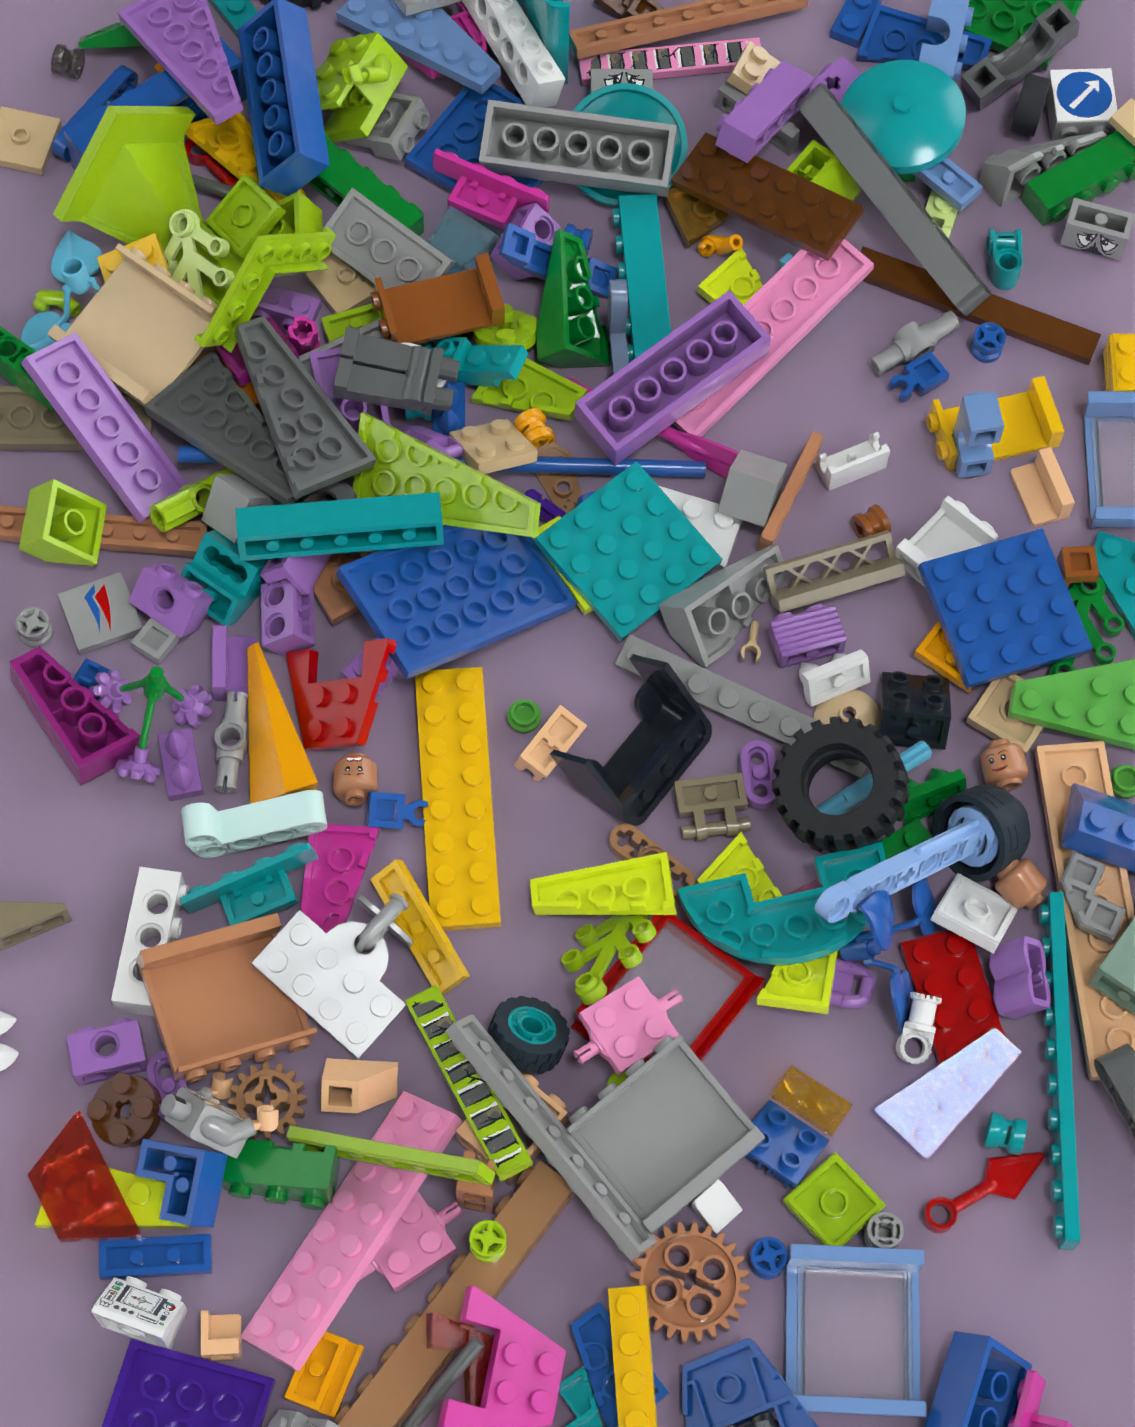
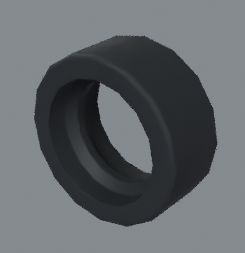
M1029 73L1026 74L1010 131L1034 137L1047 96L1050 79Z

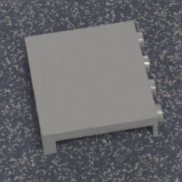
M670 1035L664 1038L653 1048L657 1053L646 1063L642 1058L626 1070L625 1073L628 1078L619 1086L612 1082L597 1095L600 1101L590 1110L583 1106L568 1119L572 1123L567 1128L568 1132L652 1234L766 1138L685 1043L681 1035L675 1039Z

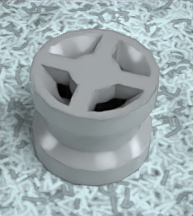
M28 607L22 610L16 617L17 631L21 641L30 648L44 647L51 641L53 628L45 610L39 607ZM37 628H40V629H41V630H38L37 632L32 633L33 630H35V629H37Z

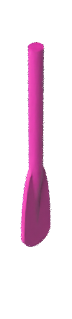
M568 376L565 377L566 379L586 388L588 393L593 390L592 388ZM667 427L657 435L673 443L695 461H705L706 468L726 479L729 469L739 453L714 441L690 433L680 432L671 427Z

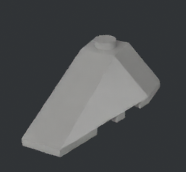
M772 544L693 583L683 591L659 604L669 634L701 667L709 666L729 652L736 643L733 639L742 627L747 628L753 621L751 615L761 602L766 603L768 601L769 594L763 567L783 561L778 544ZM787 570L773 574L776 588L787 576Z

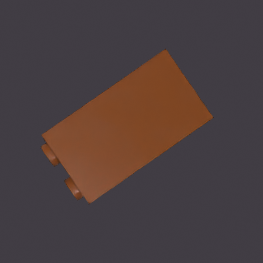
M488 253L475 255L474 269L384 289L382 279L378 277L375 278V291L370 292L374 311L380 310L382 319L378 320L382 338H388L389 341L397 343L420 344L505 324V306Z

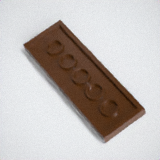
M708 133L703 135L671 178L674 188L829 261L863 214L862 205L756 155L748 163L716 146L717 137Z

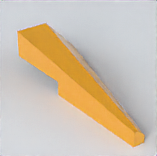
M256 642L247 648L250 804L301 791L317 790L318 785L316 776L259 642Z

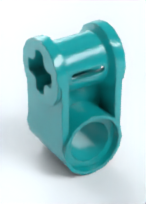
M988 229L986 253L989 259L991 283L1001 290L1012 289L1018 283L1023 265L1021 229H1015L1014 232H995L994 229Z

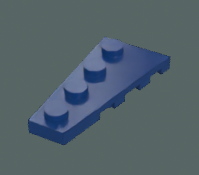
M876 3L856 61L885 63L895 60L919 61L922 43L939 45L946 40L939 33L926 31L928 19ZM963 30V34L968 35L965 54L958 53L957 62L963 63L961 70H969L984 57L988 56L993 39Z

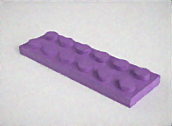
M76 332L25 357L21 363L139 524L150 518V505L178 492L183 485L187 484Z

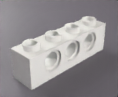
M139 867L111 998L115 1011L154 1016L144 983L136 979L140 973L137 958L140 950L151 948L144 946V942L150 937L161 938L158 945L173 942L174 939L180 938L182 931V918H178L180 907L182 906L180 898L187 895L189 891V885H185L181 872ZM157 904H166L168 906L161 914L151 913V909Z

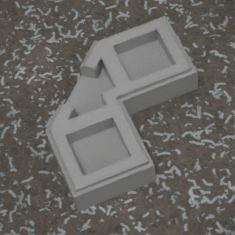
M1073 851L1060 880L1059 887L1064 892V898L1078 929L1112 943L1126 909L1094 895L1106 865Z

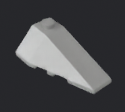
M1104 131L1013 148L999 155H991L983 163L979 182L1001 208L1022 196L1027 181L1106 138V134Z

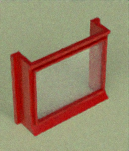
M654 915L650 921L657 931L656 936L646 943H639L636 938L631 943L638 947L643 955V960L636 967L627 969L618 959L602 978L607 987L605 996L638 976L650 993L656 996L657 999L671 992L674 988L678 990L677 996L680 994L683 1002L667 1010V1016L679 1035L683 1037L685 1043L702 1062L754 995L758 997L762 988H765L766 979L756 976L675 915ZM582 1003L576 1010L575 1022L571 1025V1029L590 1042L588 1031L578 1018V1015L591 1005ZM654 1053L650 1057L646 1058L644 1062L646 1063L647 1061H649L657 1053Z

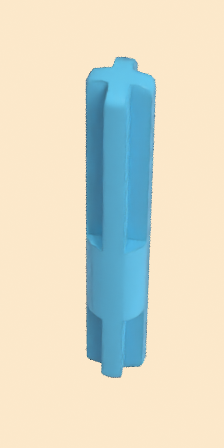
M919 741L900 753L899 755L907 773L931 757L932 751L925 741ZM871 772L817 806L816 809L829 815H842L866 800L873 786Z

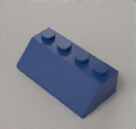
M1077 783L1072 784L1060 846L1135 872V804Z
M955 1331L925 1427H1008L1011 1417L1016 1416L1019 1404L1017 1398L1019 1384L1021 1380H1025L1028 1369L1031 1370L1032 1364L991 1336Z

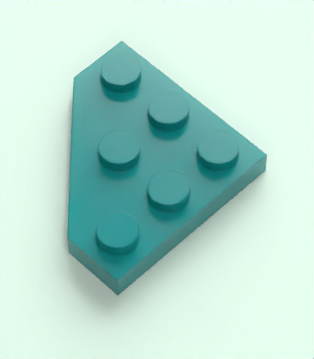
M1098 531L1094 546L1099 577L1105 583L1106 595L1118 613L1121 612L1129 625V632L1135 640V542Z

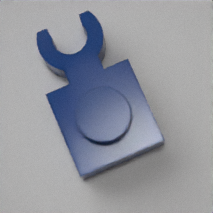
M929 351L905 365L903 371L905 375L894 376L890 380L888 388L892 390L898 386L903 387L905 390L900 393L898 400L905 402L911 398L914 390L917 389L923 396L948 381L950 374L934 354Z
M368 792L366 826L400 830L403 829V820H406L414 827L424 826V822L427 820H418L414 816V811L417 807H428V802L416 800L405 805V794Z

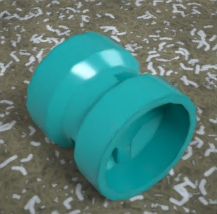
M991 1112L986 1126L983 1147L991 1149L1002 1147L1008 1153L1019 1156L1024 1145L1028 1120L1020 1118L1009 1120L1005 1119L1003 1114Z

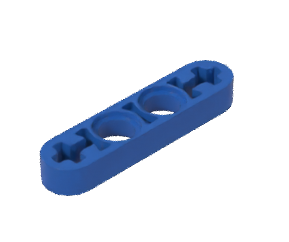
M125 65L117 67L59 131L53 140L52 152L65 161H70L71 158L64 130L68 129L74 122L81 121L91 115L99 107L121 97L127 90L134 89L138 82L137 72Z

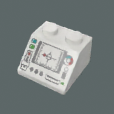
M127 1276L125 1281L114 1277L91 1311L101 1327L141 1342L172 1350L188 1311L185 1304L180 1301L182 1296L166 1289H161L160 1293L146 1289L147 1283L131 1276Z

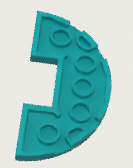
M882 842L855 850L839 851L814 857V867L821 885L820 888L755 903L746 873L678 888L677 894L680 904L692 925L704 938L723 951L738 958L762 964L789 965L809 962L827 956L844 947L855 939L869 924L860 910L855 913L849 912L847 917L835 923L827 922L815 912V904L818 898L829 887L843 880L847 881L850 877L885 861V852Z

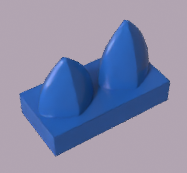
M446 380L442 388L454 390L451 410L433 409V431L449 436V432L461 430L465 427V382Z

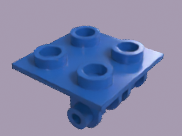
M769 1100L752 1121L754 1126H757L766 1138L749 1152L745 1158L753 1164L759 1161L757 1166L759 1170L765 1165L769 1168L766 1175L770 1176L774 1171V1178L784 1184L785 1188L788 1189L790 1186L795 1189L830 1140Z

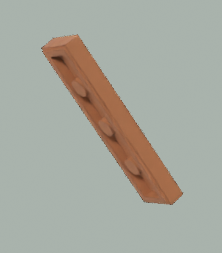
M815 431L811 433L760 536L756 551L774 544L819 453L824 439L823 435Z

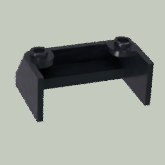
M632 654L629 660L645 681L638 690L634 700L635 710L642 721L604 767L596 760L585 759L553 749L550 755L579 792L620 821L637 826L646 821L674 786V781L680 779L708 744L712 735V725L669 663Z

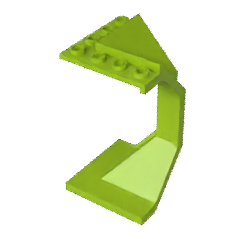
M108 106L53 215L61 222H83L127 244L156 233L160 239L163 251H165L173 236L169 229V220L172 214L181 209H190L199 216L202 229L214 237H220L202 217L184 146V136L195 113L186 106ZM324 227L322 232L258 235L245 259L241 258L231 247L228 254L223 258L212 256L205 245L195 240L196 251L219 268L231 270L235 278L230 287L225 289L216 286L210 277L200 271L203 294L214 301L219 307L204 334H196L194 340L201 347L222 345L231 353L237 343L234 334L237 325L250 320L272 279L330 269L322 260L330 254L332 250L331 245L337 235L328 227ZM220 243L216 247L217 252L220 249ZM182 247L175 257L177 264H179L183 257ZM225 273L221 278L222 283L225 280Z

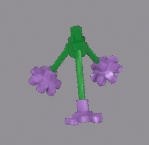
M153 667L146 677L131 683L128 680H120V672L117 670H109L108 673L99 672L95 676L99 685L89 688L94 697H99L98 701L106 709L109 707L115 714L121 711V704L127 706L131 703L132 697L128 694V691L143 688L144 696L148 699L139 745L135 746L134 756H128L125 760H118L115 765L117 773L123 777L130 775L133 779H141L143 776L146 781L154 782L156 781V775H161V767L147 760L149 748L146 746L155 702L160 700L164 693H168L175 698V702L171 705V711L175 714L174 720L180 726L185 725L188 721L192 728H197L201 725L199 716L207 718L212 713V709L205 705L212 700L210 692L203 691V687L199 685H192L189 691L183 688L176 690L166 681L164 671L160 667Z

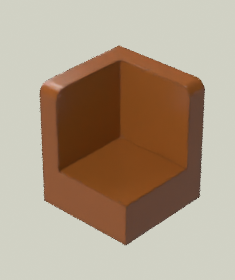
M1095 546L1061 548L1056 561L1067 588L1070 583L1097 582L1099 571Z

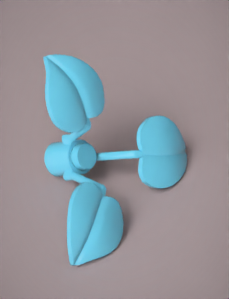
M68 230L60 241L53 255L51 271L57 281L65 283L62 287L64 292V313L60 317L56 312L45 311L29 319L23 328L21 341L35 351L55 343L47 335L54 324L65 332L71 326L70 323H67L70 318L71 292L83 294L90 287L96 292L101 288L96 283L95 278L90 277L100 269L97 257L102 255V252L98 246L79 237L71 230Z

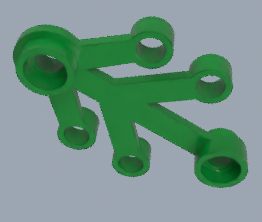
M1098 577L1097 582L1072 583V588L1069 589V593L1073 602H1077L1076 609L1092 645L1094 660L1099 665H1106L1113 662L1116 649L1112 644L1103 641L1088 617L1090 606H1092L1103 622L1102 630L1107 636L1116 637L1120 635L1124 627V620L1121 616L1113 614L1103 599L1106 586L1101 577ZM1084 584L1091 585V586H1093L1095 589H1094V590H1087V589L1084 587ZM1114 622L1118 625L1119 628L1112 629L1109 627L1108 623ZM1103 650L1107 651L1110 654V657L1104 658L1100 655L1099 652ZM1075 657L1056 662L1052 665L1048 675L1058 674V670H1065L1066 672L1076 670L1073 666Z

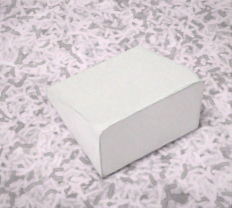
M719 1179L696 1198L691 1206V1209L707 1226H712V1232L715 1235L743 1211Z

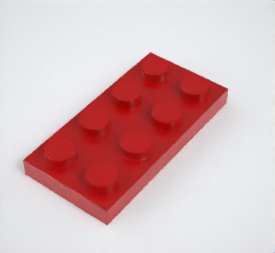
M950 930L901 942L899 949L906 970L912 980L914 992L925 994V998L927 995L942 998L941 1004H938L933 1023L936 1031L932 1044L941 1077L946 1078L1010 1061L1012 1055L974 943Z

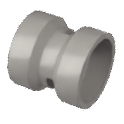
M880 1212L874 1215L864 1231L863 1240L865 1246L897 1249L904 1234L903 1224L896 1215L889 1212Z

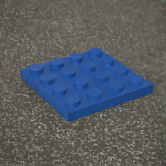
M494 83L483 94L465 86L405 157V165L452 192L458 180L434 170L433 153L435 149L452 152L465 161L479 164L488 100L526 105L525 102ZM510 176L516 182L530 188H538L544 181Z
M1043 528L925 561L918 566L919 573L966 689L1087 654L1092 650V645Z

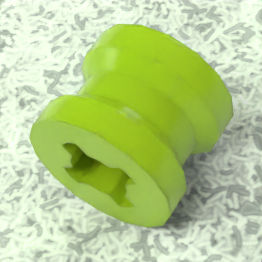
M483 1220L472 1228L469 1238L470 1250L478 1261L493 1263L504 1255L507 1246V1235L504 1228L498 1222Z

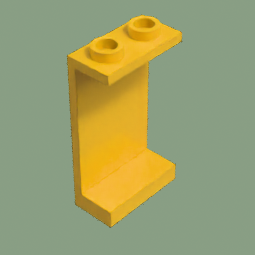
M1045 376L1032 378L1027 392L997 398L1004 429L1000 442L991 444L995 458L994 461L1038 452V450L1047 447H1059L1065 430ZM934 399L930 412L926 414L927 427L931 433H935L937 439L936 452L939 460H944L947 471L956 470L955 464L958 458V451L952 434L960 406L943 410L940 400Z

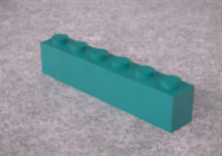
M656 194L619 196L618 208L612 209L613 228L619 227L620 234L615 235L616 254H622V262H618V279H626L628 317L626 336H630V344H627L629 363L671 333Z
M439 492L236 508L237 542L240 561L444 545Z

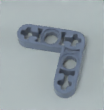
M626 279L609 280L607 332L612 375L629 364L626 338L628 309Z

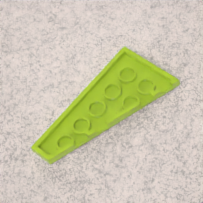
M360 413L358 436L377 460L373 468L354 475L353 490L357 495V499L439 492L443 525L537 537L540 502L368 413Z

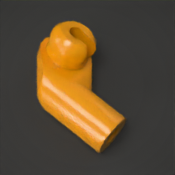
M709 234L701 239L697 250L703 257H710L713 253L725 255L741 249L743 239L738 234L728 237Z

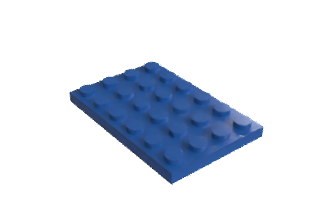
M448 525L443 526L444 545L381 550L338 567L336 573L378 639L389 638L397 641L394 654L389 653V655L406 680L571 611L577 603L546 556L534 543L532 537Z

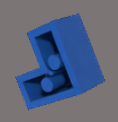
M142 1139L135 1176L166 1182L159 1219L190 1226L214 1228L228 1155L222 1152L170 1142Z

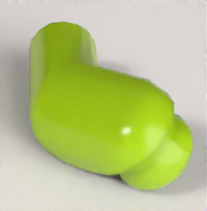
M41 289L35 294L36 298L33 300V307L38 311H48L50 305L58 306L64 311L63 291ZM70 296V316L75 318L81 313L83 306Z

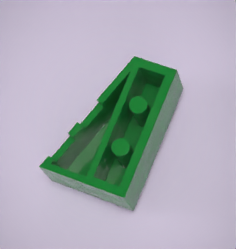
M247 1139L237 1159L229 1155L227 1156L222 1185L224 1190H228L229 1195L233 1197L249 1199L251 1194L265 1196V1200L270 1203L286 1204L287 1200L301 1202V1206L308 1209L322 1210L323 1206L332 1203L336 1191L341 1165L337 1147L325 1145L324 1152L306 1151L304 1143H293L292 1148L274 1146L273 1141Z

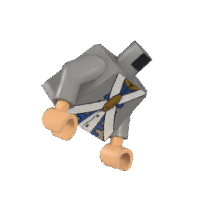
M221 1071L213 1073L210 1088L202 1087L194 1091L181 1087L176 1095L168 1094L163 1099L160 1109L161 1113L165 1115L167 1122L187 1137L236 1159L247 1139L254 1136L256 1130L274 1131L279 1122V1111L274 1110L272 1105L257 1107V1119L251 1120L250 1118L244 1119L224 1103L217 1100L228 1099L232 1093L229 1088L233 1085L234 1078L225 1080L226 1074Z

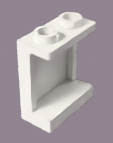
M947 496L943 500L941 508L909 541L904 538L896 547L895 556L904 563L905 572L925 587L918 570L920 563L996 542L998 534L989 523L980 521L971 514L965 504Z

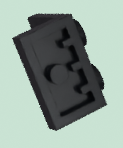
M900 671L892 673L882 672V709L878 727L883 736L887 735L894 745L913 746L919 741H925L932 749L946 750L951 722L949 680L937 675H911Z

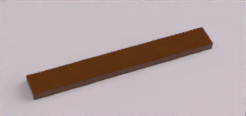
M862 247L860 252L874 263V269L862 281L944 312L951 310L956 316L979 325L985 322L998 324L1003 328L1006 335L1078 362L1090 364L1101 334L994 294L989 296L968 316H965L951 302L926 269L870 248Z

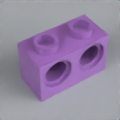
M536 202L517 208L509 222L535 233L536 240L551 246L553 245L555 231L561 229V226ZM502 234L490 257L515 281L534 277L499 255L503 238Z
M287 578L270 584H261L262 646L282 656H286L287 652L299 651L314 646V586L309 594L301 595Z

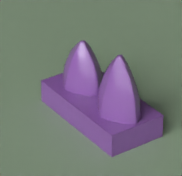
M172 728L169 732L158 734L169 801L204 795L192 728L181 730Z

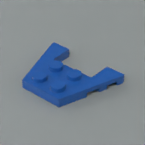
M746 1338L682 1366V1415L685 1416V1427L739 1426L751 1421L760 1414L773 1411L776 1412L780 1427H819L757 1343L751 1338Z

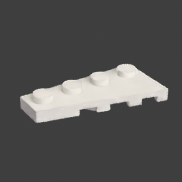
M659 486L723 559L721 564L715 569L721 570L726 568L743 520L718 512L720 505L718 503Z

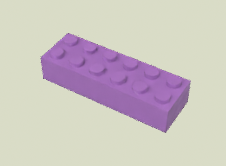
M729 290L575 402V418L616 466L767 355L771 337Z

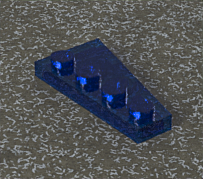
M992 1028L871 1110L923 1159H928L1021 1054V1051L996 1028Z

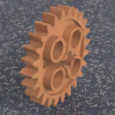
M678 1222L676 1233L673 1234L667 1226H664L663 1239L652 1234L657 1242L652 1248L642 1254L645 1259L635 1258L632 1262V1265L640 1271L631 1272L629 1280L639 1283L636 1286L645 1285L647 1287L649 1321L653 1319L656 1322L653 1333H658L662 1328L667 1329V1341H670L674 1334L678 1333L680 1334L682 1345H685L688 1335H693L698 1345L701 1344L702 1333L705 1332L712 1340H715L717 1336L716 1327L718 1326L722 1331L728 1332L730 1327L726 1318L738 1321L740 1315L734 1307L745 1308L747 1303L745 1299L738 1295L746 1294L750 1289L749 1285L740 1283L741 1280L749 1276V1270L738 1269L745 1258L744 1256H732L736 1249V1243L729 1244L726 1247L722 1244L725 1237L724 1232L716 1238L711 1237V1225H708L705 1231L701 1233L698 1232L697 1222H693L690 1231H685L683 1224ZM680 1251L687 1256L688 1263L681 1267L674 1266L668 1259L669 1254ZM711 1264L716 1265L722 1270L723 1276L718 1280H710L704 1275L703 1268ZM658 1270H666L667 1273L671 1274L674 1277L666 1275L662 1276L658 1273ZM688 1276L695 1278V1285L690 1290L683 1288L684 1281H686ZM666 1285L675 1291L676 1296L671 1301H662L656 1296L655 1290L660 1286ZM705 1289L717 1290L721 1295L716 1297ZM695 1299H703L710 1305V1312L705 1315H698L692 1311L690 1303Z

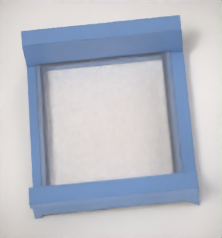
M1088 391L1083 422L1090 530H1095L1096 527L1135 528V392Z
M790 1244V1254L785 1265L784 1381L807 1412L926 1418V1401H920L919 1271L925 1265L924 1250Z

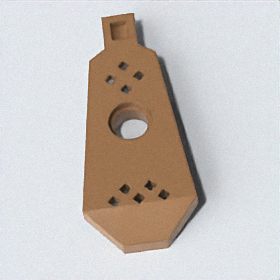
M555 442L539 446L537 449V456L572 457L569 450ZM534 473L552 503L566 512V514L577 507L574 503L577 504V499L582 496L576 474ZM560 484H567L570 489L567 492H561L557 487Z

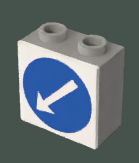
M1111 68L1050 70L1048 75L1050 85L1045 100L1051 141L1104 131L1107 137L1115 132L1116 129L1108 122L1110 117L1117 111Z

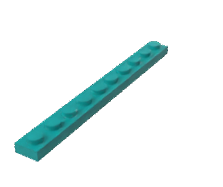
M1049 892L1045 902L1039 905L1038 919L1039 924L1045 927V937H1041L1040 941L1045 952V976L1051 995L1050 1007L1043 1010L1044 1026H1049L1050 1039L1045 1040L1044 1046L1045 1060H1051V1073H1048L1046 1077L1047 1095H1052L1053 1108L1048 1110L1047 1121L1048 1129L1054 1130V1144H1050L1049 1162L1056 1169V1180L1051 1181L1052 1202H1057L1058 1216H1053L1052 1232L1054 1238H1059V1249L1074 1250L1081 1240L1064 892Z

